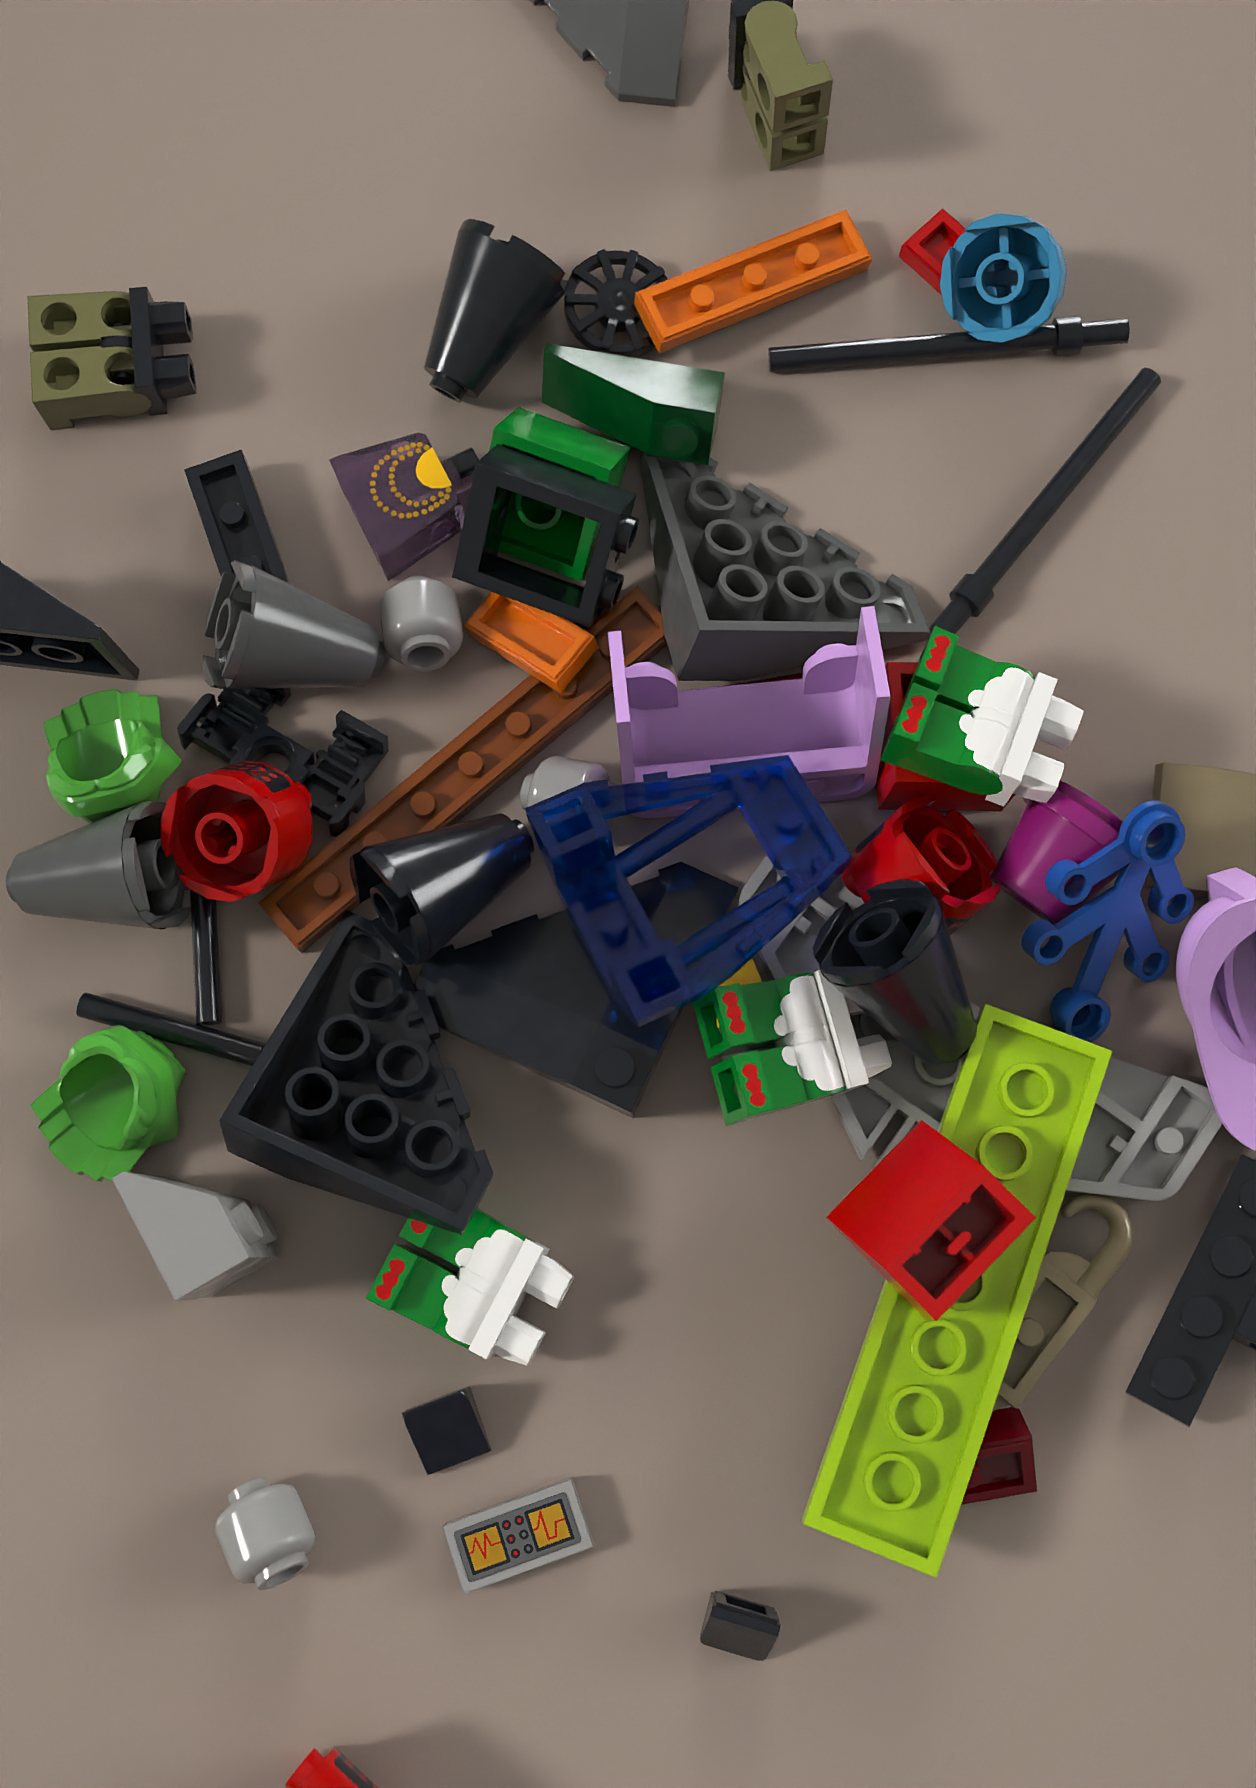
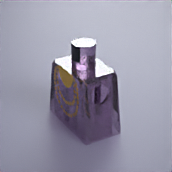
M417 432L329 459L338 483L387 580L397 577L462 531L465 515L458 494L471 488L476 462L479 461L472 447L439 461L426 434Z

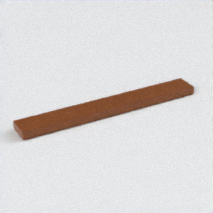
M638 585L619 600L612 611L607 610L594 621L591 627L585 629V631L595 637L599 648L562 693L554 690L534 676H528L258 902L297 950L303 953L340 922L347 911L351 912L361 904L354 890L350 875V857L353 854L361 851L366 846L456 824L613 691L608 632L621 631L625 667H630L640 662H648L667 646L661 610Z

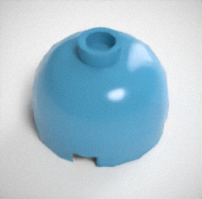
M994 214L974 221L964 230L965 232L957 239L953 248H949L943 259L940 289L945 309L953 320H957L963 329L970 332L968 334L978 340L1007 342L1030 335L1051 318L1064 295L1067 267L1063 249L1047 227L1028 216Z

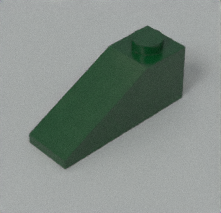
M546 343L543 358L541 402L647 455L708 465L719 422L725 372Z

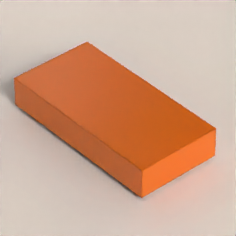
M494 592L488 595L463 625L470 637L559 693L563 692L599 648L592 634L567 619Z

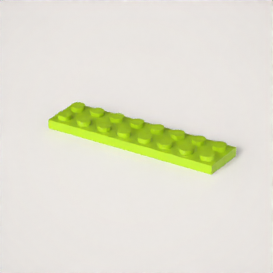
M984 1004L980 1008L976 1020V1037L969 1046L968 1051L964 1054L937 1132L982 1164L1036 1219L937 1321L925 1319L885 1280L801 1519L802 1523L806 1526L937 1578L1113 1052L1112 1050L988 1004Z

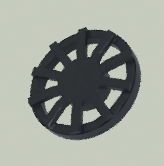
M602 249L572 270L571 276L568 279L569 286L564 294V314L571 332L585 347L596 352L627 357L642 355L655 347L650 335L643 339L640 338L636 324L642 319L634 305L635 292L647 288L654 282L658 284L668 280L661 266L655 265L649 259L639 255V252L631 249L630 252L621 250L606 251ZM612 265H625L622 278H616ZM602 267L606 282L602 283L590 272ZM634 268L646 274L636 283L631 281ZM582 281L593 288L597 295L574 293L578 284ZM574 305L595 306V311L579 320ZM598 321L606 328L603 340L595 337L587 330ZM627 331L631 343H612L615 332Z

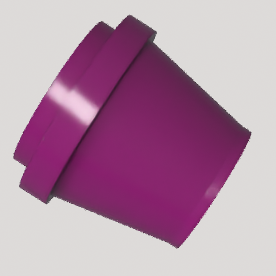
M1061 780L1055 793L1047 803L1023 798L1027 805L997 863L998 867L990 875L991 880L995 884L1001 882L1000 888L1043 920H1048L1054 925L1091 901L1118 876L1120 869L1093 885L1089 895L1082 902L1075 905H1066L1047 891L1045 878L1049 869L1056 862L1064 859H1070L1080 864L1116 840L1123 823L1120 818L1096 800ZM1074 876L1067 880L1064 889L1071 884Z

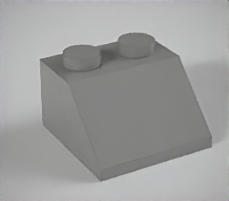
M123 1171L111 1178L175 1301L212 1297L279 1257L271 1243L278 1239L277 1230L268 1213L260 1204L252 1207L249 1200L159 1176Z

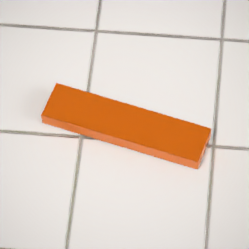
M845 209L635 292L634 305L660 354L868 270L872 257Z

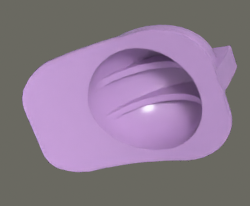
M1234 867L1206 875L1208 903L1203 905L1191 917L1183 931L1177 951L1176 978L1181 1003L1193 1028L1201 1066L1217 1116L1226 1130L1237 1141L1256 1151V877Z

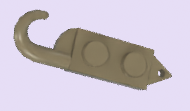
M1083 1193L1072 1197L1061 1208V1215L1064 1218H1071L1077 1212L1086 1209L1099 1212L1108 1222V1237L1090 1262L1076 1254L1065 1251L1047 1252L1044 1255L993 1411L1007 1405L1015 1409L1020 1406L1098 1302L1096 1298L1127 1259L1133 1244V1226L1127 1212L1115 1199L1104 1195Z

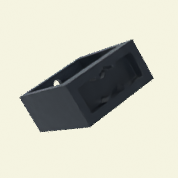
M497 444L476 462L452 578L591 627L604 608L613 610L621 593L624 575L617 573L616 570L621 553L625 555L629 553L638 531L639 518L631 516L637 493ZM511 492L601 523L585 587L497 556Z

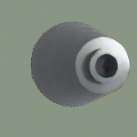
M234 560L231 562L235 574L223 572L212 599L205 631L206 637L214 638L216 647L215 658L203 655L204 677L210 687L219 689L363 687L367 684L370 677L376 678L380 674L385 660V648L383 641H379L378 632L374 626L249 563Z
M149 801L136 804L18 853L6 874V888L10 898L17 903L22 911L32 915L152 929L180 926L188 918L191 911V906L182 907L184 891L190 889L178 877L183 872L177 866L174 856L166 857L161 845V817L166 803Z

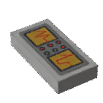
M572 1477L446 1522L442 1526L463 1594L592 1548L594 1544Z

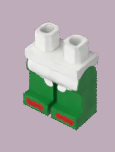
M934 626L919 658L880 760L968 792L986 795L985 800L1003 807L1012 794L1047 803L1058 787L1064 770V763L1033 752L1036 739L1066 750L1077 732L1084 711L1052 695L1058 679L1040 672L1035 677L1021 666L1009 662H996L956 645L959 639L958 635Z
M820 970L742 986L736 983L714 987L693 1001L708 1059L773 1044L776 1046V1048L759 1052L755 1050L733 1055L710 1067L726 1126L846 1093L868 1084V1078L888 1069L892 1065L886 1040L880 1034L856 1038L850 1016L864 1013V1011L825 979ZM716 1018L718 1019V1023H719V1026H720L721 1033H720V1031H719V1029H718V1027H717V1020H716ZM734 1081H735V1085H736V1089H737V1092H738L739 1099H738V1097H737V1095H736V1093H735Z
M478 1208L464 1235L408 1218L399 1237L460 1268L458 1273L407 1245L394 1244L365 1299L388 1311H394L446 1339L468 1348V1350L485 1359L498 1355L510 1361L529 1365L546 1332L517 1317V1312L527 1293L555 1308H559L575 1276L557 1261L547 1256L549 1248L533 1241Z

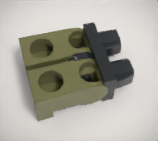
M731 0L728 35V78L733 90L742 88L743 106L769 171L823 155L828 125L826 116H829L833 78L825 60L808 65L797 40L798 22L797 16L793 11V0Z
M148 287L129 288V293L123 291L27 296L29 345L33 352H30L32 403L50 430L74 427V419L103 415L129 417L140 415L148 411L150 416L168 414L167 399L197 393L194 365L189 354L164 356L163 345L190 343L193 340L192 320L185 302H154Z

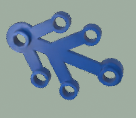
M1147 801L1135 807L1124 819L1118 838L1080 864L1070 859L1056 862L1046 875L1045 887L1051 895L1066 905H1075L1082 902L1089 895L1093 885L1119 869L1120 871L1111 888L1054 925L1048 920L1035 921L1027 927L1022 936L1021 945L1026 954L1041 965H1052L1064 956L1069 947L1095 931L1073 986L1059 991L1050 1004L1051 1020L1055 1029L1090 1043L1097 1040L1105 1032L1110 1022V1008L1098 996V993L1123 933L1129 945L1123 958L1124 966L1128 971L1142 981L1151 982L1160 978L1168 968L1170 961L1169 953L1158 944L1140 896V891L1148 872L1154 884L1147 901L1148 908L1152 913L1167 923L1175 924L1183 921L1191 913L1194 906V895L1188 888L1183 886L1174 860L1184 845L1185 828L1175 809L1161 801ZM1074 876L1071 884L1064 889L1067 880ZM1174 897L1172 903L1169 906H1167L1171 898ZM1050 936L1047 944L1040 949L1042 942ZM1150 955L1149 959L1143 964L1144 960Z

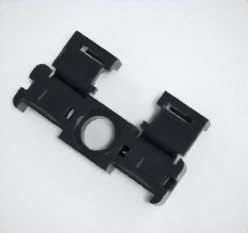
M290 688L265 690L224 689L217 697L218 702H220L218 706L214 694L203 695L177 727L181 746L184 750L193 742L224 760L229 765L241 761L257 762L259 758L268 753L284 755L290 762L288 769L284 773L293 781L306 784L305 787L309 790L312 798V808L310 811L329 822L330 836L337 837L348 828L351 811L359 813L365 805V782L389 751L388 736L345 711L340 710L336 715L337 727L332 732L336 740L332 745L328 746L327 752L319 749L316 753L317 760L314 762V754L311 750L269 727V720L265 717L274 704L280 707L283 706L291 695ZM198 721L202 723L200 727L196 725ZM356 782H358V784L355 786V788L352 789L353 785H354Z

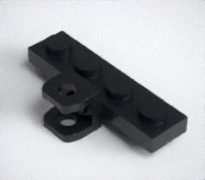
M1243 1154L1126 1390V1394L1187 1427H1190L1231 1340L1233 1339L1256 1351V1161Z

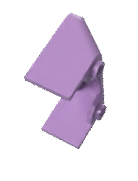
M874 606L861 607L856 645L848 646L836 643L823 646L805 662L802 679L678 691L675 675L658 664L640 662L630 667H625L621 631L608 632L624 806L631 815L641 818H664L840 801L862 796L875 786L891 696Z

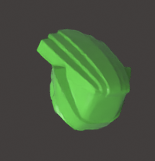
M117 689L98 691L81 697L79 703L61 709V715L43 722L51 749L47 759L49 768L46 772L47 785L49 786L51 797L69 815L81 817L88 824L142 802L159 801L162 783L182 762V759L163 740L157 695L141 696L138 691L121 693Z
M116 1025L77 1040L69 1050L68 1059L61 1066L59 1072L60 1079L43 1092L30 1106L41 1120L38 1128L50 1142L48 1149L60 1163L76 1174L83 1175L85 1173L96 1181L102 1182L105 1178L113 1183L111 1178L123 1171L131 1172L148 1147L178 1138L179 1119L176 1097L185 1074V1069L180 1061L174 1057V1053L163 1043L156 1041L151 1035H147L143 1031L136 1032L124 1026Z

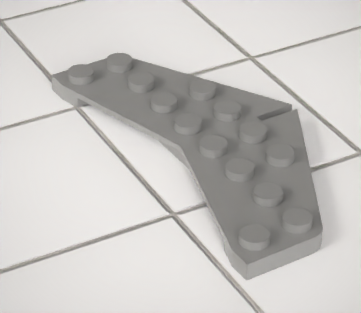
M801 808L744 885L738 904L740 917L771 980L820 970L819 963L813 955V945L819 930L830 916L846 902L852 911L864 904L860 897L855 896L847 889L842 880V869L850 862V859L846 856L847 850L827 826ZM970 1002L976 1022L980 1008ZM864 1012L850 1016L856 1038L880 1034L886 1040L892 1065L888 1069L868 1078V1084L829 1098L860 1161L865 1158L896 1112L906 1118L872 1166L873 1169L921 1120L938 1131L964 1055L950 1063H925ZM1111 1057L1066 1192L1104 1195L1112 1198L1145 1202L1162 1201L1172 1197L1182 1187L1222 1126L1208 1088L1174 1075L1167 1077Z

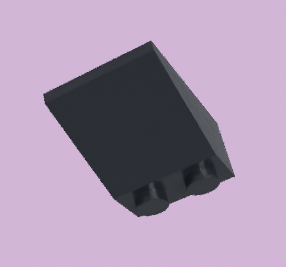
M0 561V665L137 681L139 668L102 627Z

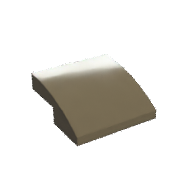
M1163 762L1155 765L1152 801H1161L1171 806L1178 813L1180 821L1184 825V845L1174 860L1183 886L1193 893L1194 899L1208 897L1206 875L1237 867L1256 877V774L1190 764ZM1148 872L1145 879V887L1152 889L1154 884Z

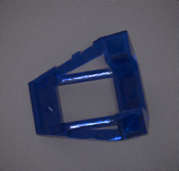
M789 755L710 765V773L668 778L667 771L643 774V782L608 786V780L585 782L525 808L526 816L544 861L570 919L614 1002L638 1027L701 999L732 977L823 894L851 864L849 850ZM706 798L615 856L612 832L605 821L606 819ZM739 808L781 879L675 946L670 937L660 941L627 878Z

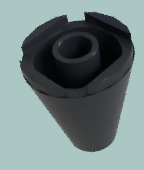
M475 219L463 221L458 231L424 369L433 376L429 385L440 394L459 403L462 402L465 395L478 398L564 296L569 286V280H562L565 272L544 253L513 234L509 242L500 239L495 240L489 237L495 226Z
M498 813L366 846L350 857V875L359 902L362 903L369 898L372 900L379 917L370 921V924L390 953L403 965L409 967L415 963V966H418L430 960L530 868V854L534 851V843L529 831L521 821L517 819L511 820L505 814Z
M900 879L881 883L867 889L866 892L871 900L853 911L847 902L843 904L821 927L813 945V955L819 963L823 977L923 1062L929 1064L950 1063L961 1058L974 1041L977 1026L944 912L937 897L921 881Z

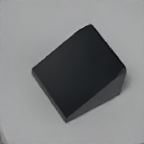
M470 1386L409 1408L401 1413L427 1475L492 1450Z
M715 1590V1593L711 1592L700 1633V1641L706 1646L756 1661H763L767 1658L777 1640L781 1625L777 1612L773 1607Z

